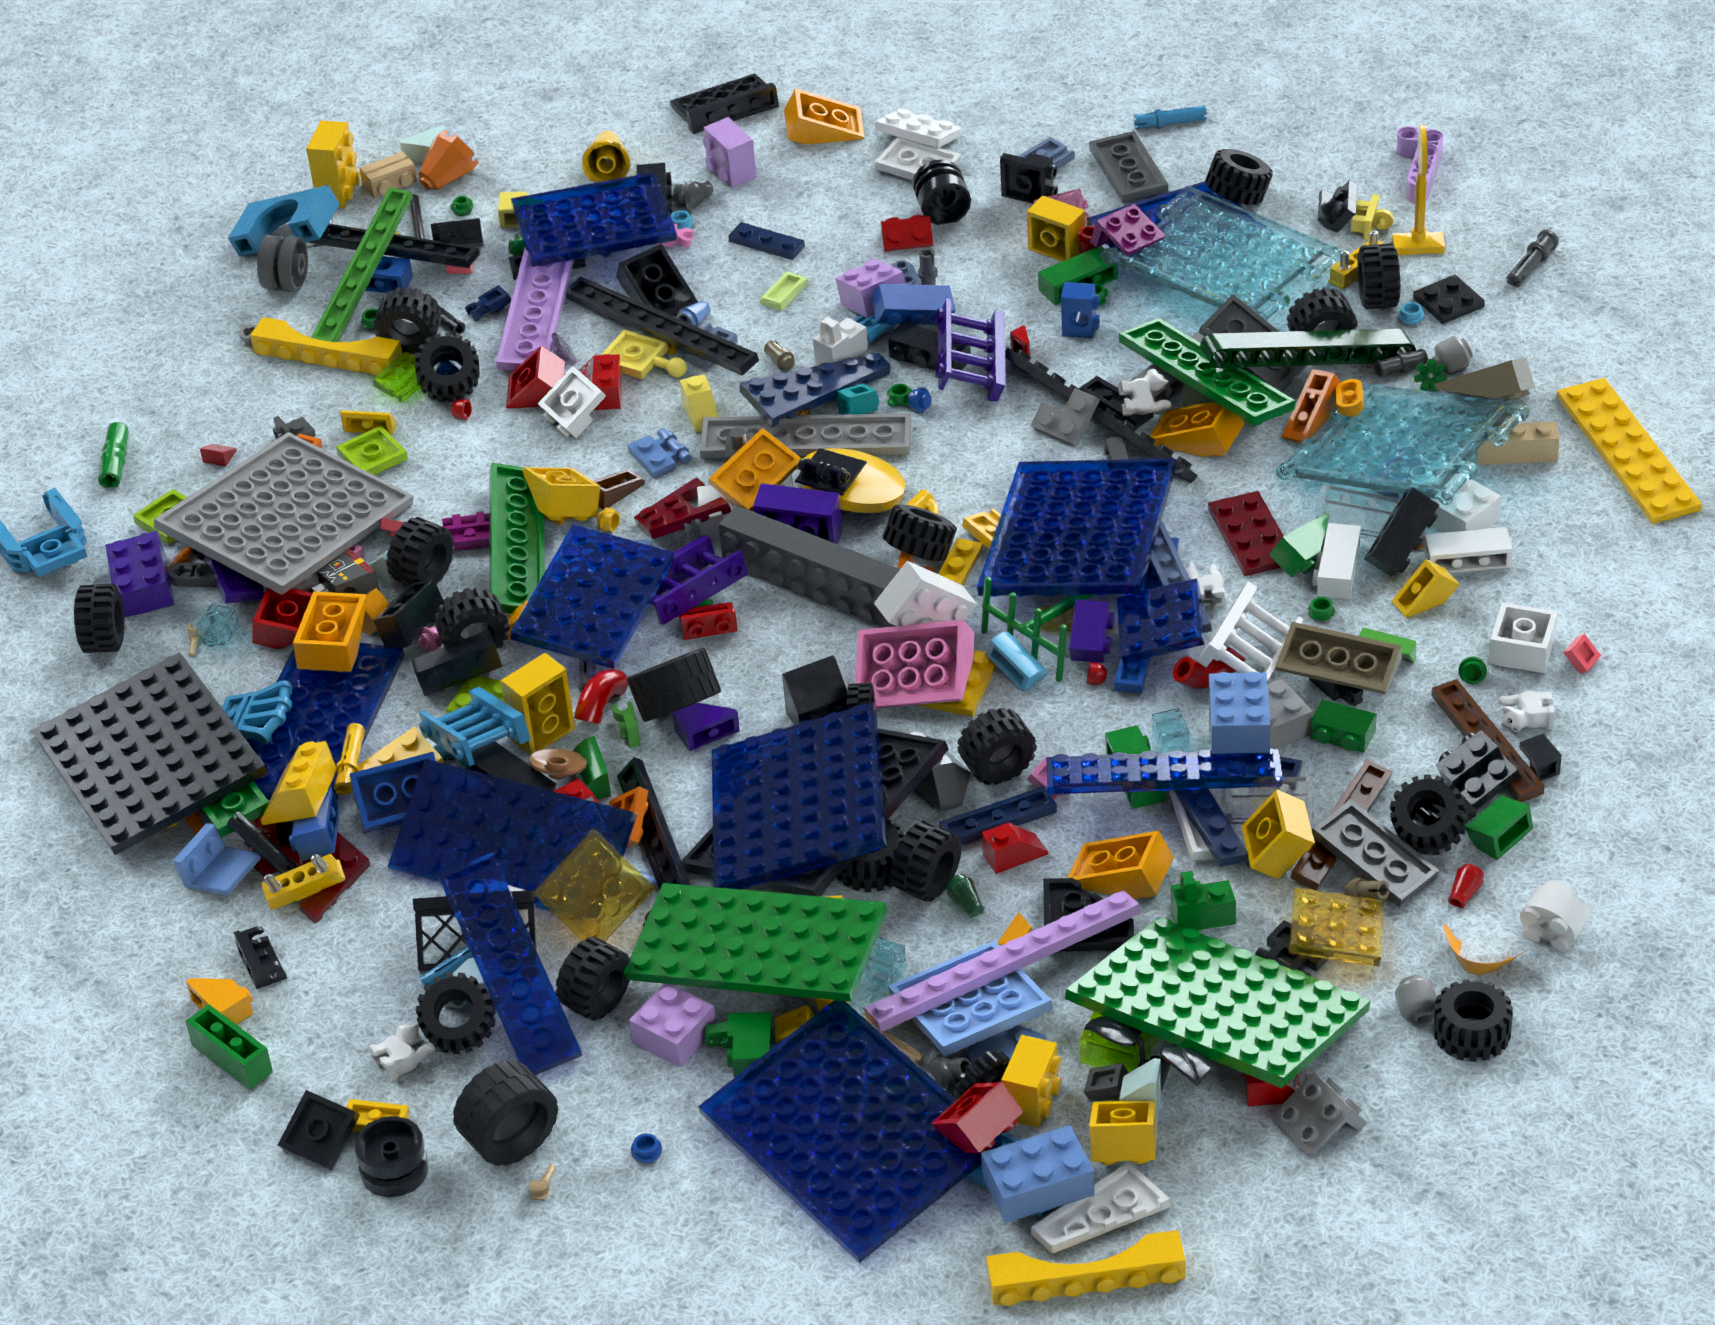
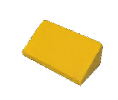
M340 411L344 432L366 433L382 426L392 435L397 425V421L391 413Z

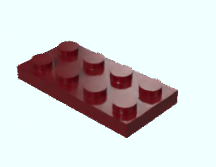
M1259 491L1208 502V511L1244 577L1281 568L1269 554L1284 535Z

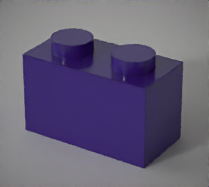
M1075 601L1069 646L1071 661L1104 663L1105 654H1110L1112 639L1108 637V630L1114 628L1115 613L1110 612L1109 602Z

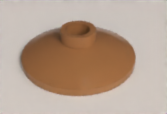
M544 749L534 752L529 758V764L533 769L547 774L551 779L555 780L564 779L565 776L582 772L586 768L587 763L586 759L582 758L580 754L565 749Z

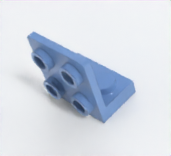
M206 823L175 857L173 863L185 887L229 895L253 869L261 857L258 852L226 847L216 826Z

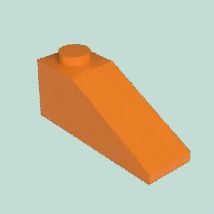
M1311 370L1295 405V410H1293L1283 431L1282 438L1306 444L1334 414L1337 409L1336 386L1340 383L1335 373Z

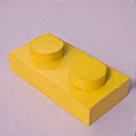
M349 1099L346 1106L360 1114L352 1130L354 1132H360L368 1123L382 1117L398 1116L408 1119L410 1115L409 1106Z

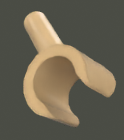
M202 622L198 628H193L192 623L187 625L189 639L191 640L188 656H195L197 644L205 637Z
M554 1164L548 1166L541 1180L530 1181L531 1200L547 1199L550 1179L556 1170Z

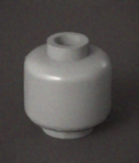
M1452 336L1435 346V356L1432 359L1436 361V366L1442 363L1446 367L1445 372L1453 374L1468 367L1473 354L1464 338L1460 340V338Z
M1420 975L1408 976L1399 982V986L1395 990V998L1402 1017L1409 1020L1414 1019L1416 1023L1426 1022L1432 1018L1437 995L1430 980L1422 978Z

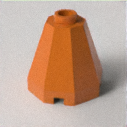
M445 129L433 139L418 173L421 178L419 180L420 183L428 190L432 188L435 190L440 189L468 174L479 164L477 159L472 160V157L475 155L473 150L457 135L447 136L446 134L449 131Z

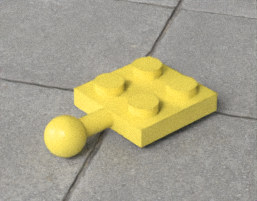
M623 330L601 354H620L622 373L639 379H643L654 366L666 369L669 375L675 378L682 377L687 371V364L683 359L679 357L670 360L662 358L668 351V344L666 342L628 330Z

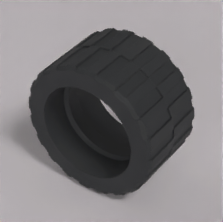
M705 648L694 650L627 678V683L643 722L673 713L721 692V687Z
M513 1060L501 1061L483 1069L482 1072L476 1074L466 1084L462 1093L457 1098L456 1106L453 1110V1123L456 1126V1130L486 1162L496 1166L510 1165L529 1156L544 1143V1140L550 1135L556 1123L558 1101L553 1093L523 1063L519 1061L514 1062Z

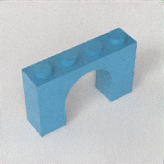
M329 185L248 203L228 239L238 256L256 254L259 252L260 244L266 235H271L277 228L289 222L288 226L295 237L304 238L305 242L319 240L340 204Z

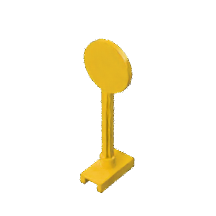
M1419 125L1418 128L1419 171L1416 176L1414 227L1411 233L1392 234V242L1398 255L1445 253L1443 232H1427L1425 228L1427 134L1425 125Z

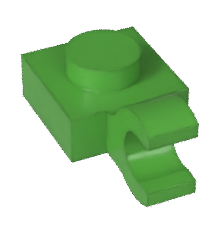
M628 701V708L625 710H619L617 705L613 704V717L619 722L621 738H627L629 747L640 746L639 730L633 703Z

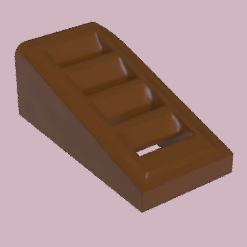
M626 469L595 480L594 482L600 485L598 507L602 510L609 508L643 486L645 479Z

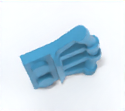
M283 680L256 692L228 696L224 701L222 709L244 738L255 739L267 745L272 739V733L278 726H283L285 723V713L289 712L292 707V701L290 700L292 685L290 682ZM265 725L263 728L255 727V726Z

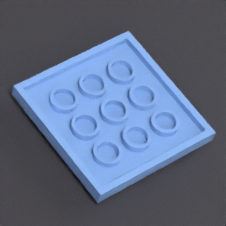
M992 941L888 986L889 994L892 996L907 987L929 979L931 976L938 975L960 963L980 956L984 952L991 951L999 947V945ZM1020 968L915 1016L911 1020L944 1056H947L1030 1019L1037 1018L1053 1010L1051 999Z

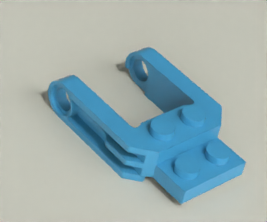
M56 488L45 491L42 498L48 512L59 526L18 543L0 520V554L13 571L35 572L39 577L87 557L84 547L87 539L81 526L82 521Z

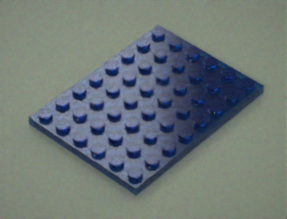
M1175 458L1019 462L977 585L978 596H983L984 579L986 577L991 578V597L1009 596L1010 593H1015L1019 597L1026 595L1078 596L1097 594L1103 596L1107 594H1141L1175 474Z
M873 702L865 705H856L851 709L838 713L832 712L821 718L811 721L805 720L794 726L778 728L770 733L751 736L743 741L724 744L712 749L713 887L741 890L887 847L877 710Z
M833 1000L698 1106L700 1113L859 1263L982 1164L980 1153H965L931 1125L956 1099L846 1001ZM998 1136L994 1139L995 1144L989 1150L1003 1146L1002 1140Z

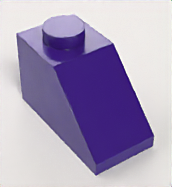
M695 703L672 713L675 733L689 752L740 731L736 709Z

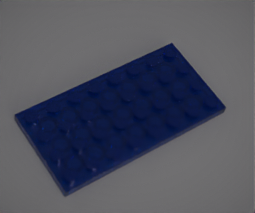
M360 642L358 655L351 672L297 669L293 648L277 682L288 681L292 685V694L290 695L292 707L289 712L285 713V723L283 726H278L272 733V739L267 745L255 739L248 738L247 740L268 772L253 781L267 800L270 801L282 773L299 745L310 741L315 743L326 741L336 766L342 756L347 727L350 724L357 723L365 729L362 740L363 746L405 657L404 649H398L397 647L386 649L384 645ZM260 725V726H255V727L263 728L265 725ZM335 773L330 786L332 787L337 800L339 794H337L336 790H334V784L337 778V773Z
M424 759L387 867L391 870L470 891L473 890L481 877L522 890H532L535 895V908L600 925L637 815L632 811Z

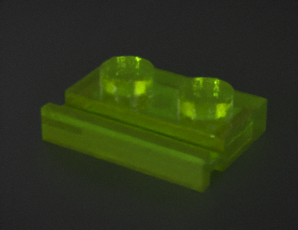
M408 352L403 354L373 378V386L392 398L394 396L397 397L400 403L405 401L420 388L416 381L415 356Z

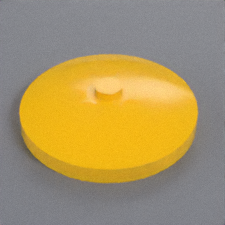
M842 448L825 449L867 461V464L843 496L840 495L841 509L859 513H876L890 510L894 505H898L901 502L905 490V481L901 473L891 464L876 456L857 450ZM816 451L810 453L805 458L811 459ZM802 484V486L804 487V489H811V490L823 491V490L816 489V488L809 487V486H806V485H803V484Z

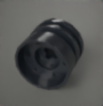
M945 159L933 160L925 163L915 173L912 187L923 216H930L931 223L936 225L954 223L967 214L971 207L972 199L961 170L954 162Z

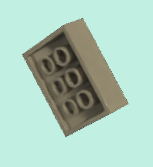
M1521 358L1436 383L1435 387L1438 390L1493 399L1502 397L1505 402L1530 395L1529 390L1535 388L1527 359Z

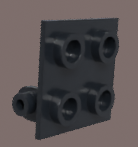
M819 448L811 459L799 460L798 469L801 470V473L795 479V482L823 491L839 493V495L843 496L865 467L867 461Z

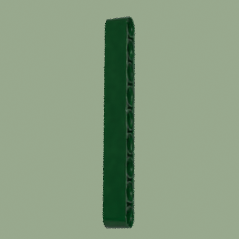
M1402 329L1215 333L1207 335L1200 343L1201 351L1214 368L1373 364L1375 361L1394 357L1399 352L1405 354L1416 351L1415 345Z

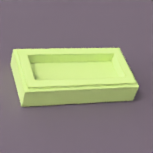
M786 272L760 298V304L782 311L808 285V278Z

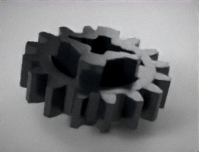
M995 1049L992 1053L989 1051L985 1052L981 1059L977 1057L972 1060L966 1067V1072L958 1077L960 1082L954 1085L956 1089L953 1093V1096L956 1098L955 1100L961 1097L975 1083L1001 1082L1010 1058L1003 1051L999 1052Z

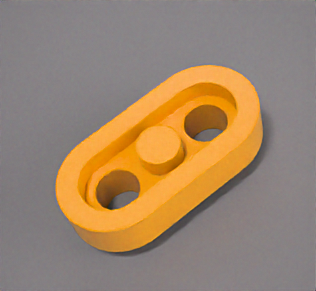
M1348 379L1336 386V403L1338 412L1341 415L1354 417L1364 409V391L1360 380Z

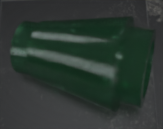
M959 874L951 878L946 885L948 890L947 896L970 918L982 914L984 906L973 880L965 874Z

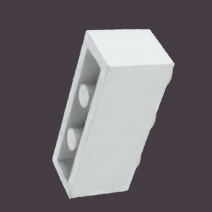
M1328 523L1327 532L1324 535L1321 547L1323 552L1320 551L1317 555L1316 568H1319V570L1314 569L1313 586H1317V596L1350 599L1361 545V526Z
M1507 527L1425 534V559L1445 568L1449 573L1512 567L1513 548Z

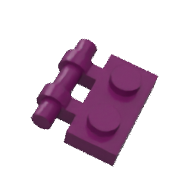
M478 511L476 515L460 516V514H453L450 518H442V527L451 531L454 538V551L490 546L489 513Z

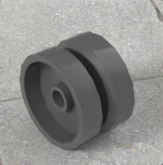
M266 235L260 244L257 259V274L261 287L278 290L282 286L286 291H300L308 271V250L304 238L288 236L284 240L279 235Z

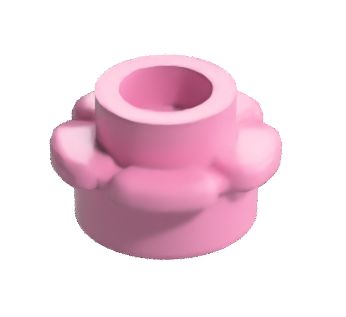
M423 627L421 634L418 636V644L423 650L432 652L442 646V641L435 627Z

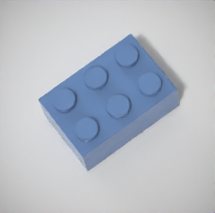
M1221 672L1209 674L1212 754L1270 753V712L1267 672Z
M1071 1125L981 1152L982 1177L1004 1223L1095 1195L1094 1170Z

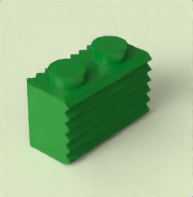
M1321 699L1317 711H1315L1313 718H1311L1310 738L1322 744L1329 743L1344 747L1349 751L1355 750L1365 753L1376 731L1377 714Z

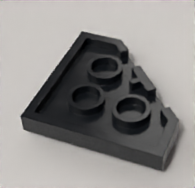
M1074 878L1043 879L1044 926L1059 920L1061 917L1079 911L1088 905L1101 901L1103 898L1096 893L1091 895L1082 888V884ZM1127 919L1060 951L1116 950L1134 936V919Z

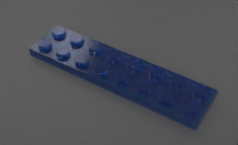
M1270 748V753L1212 754V750L1203 749L1199 752L1174 750L1169 753L1145 751L1140 754L1116 752L1111 755L1087 753L1082 756L1058 754L1053 757H1046L1047 795L1282 787L1279 749Z
M493 852L438 874L440 884L517 1060L523 1063L534 1075H538L583 1056Z

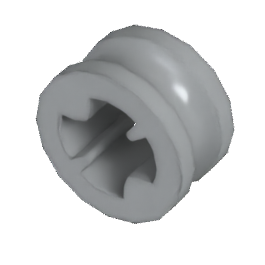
M246 325L239 330L241 344L252 347L250 334L257 325Z

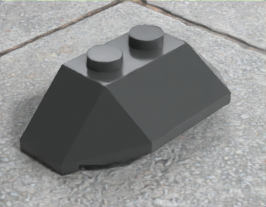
M913 731L911 733H907L912 735L929 737L921 731ZM947 751L917 785L916 789L939 811L957 808L963 804L971 772Z

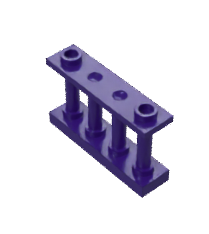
M946 299L943 307L938 308L935 315V323H938V364L935 370V378H938V389L944 390L948 379L951 378L984 386V389H987V400L998 401L1006 386L1005 313L994 310L991 319L986 321L951 313V300ZM951 324L981 330L987 335V338L983 339L952 332ZM951 342L984 349L987 357L951 350ZM951 360L983 367L987 371V376L951 368Z
M703 535L619 584L627 608L634 610L647 602L655 606L659 623L665 625L747 576L748 572L742 551L738 550L726 558H721L715 555L710 537ZM710 564L712 565L711 567L707 568L706 570L701 571V569L705 568L706 566H708V565H710ZM688 577L691 578V579L685 581V582L682 583V584L680 583L681 581L685 580V579L688 578ZM670 590L669 592L665 593L664 595L658 596L659 594L663 593L664 591Z

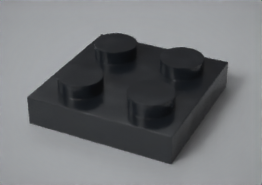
M1456 274L1413 291V298L1442 324L1485 307V300Z
M305 1090L277 1146L332 1171L360 1114Z

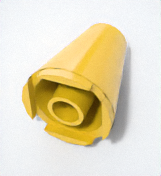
M608 130L600 132L589 145L582 158L583 172L590 181L600 183L601 186L616 185L624 180L630 169V157L619 137L614 132Z

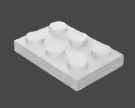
M898 109L896 112L886 115V117L876 121L875 131L939 148L961 135V128L953 126V123L950 121L932 120V117L928 115H914L907 109Z
M897 137L875 160V170L913 180L917 170L925 163L945 159L959 166L962 158L961 154Z

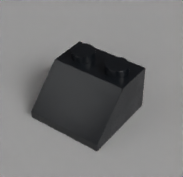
M833 655L782 674L786 714L798 731L813 717L840 721L848 716L847 688L836 658Z

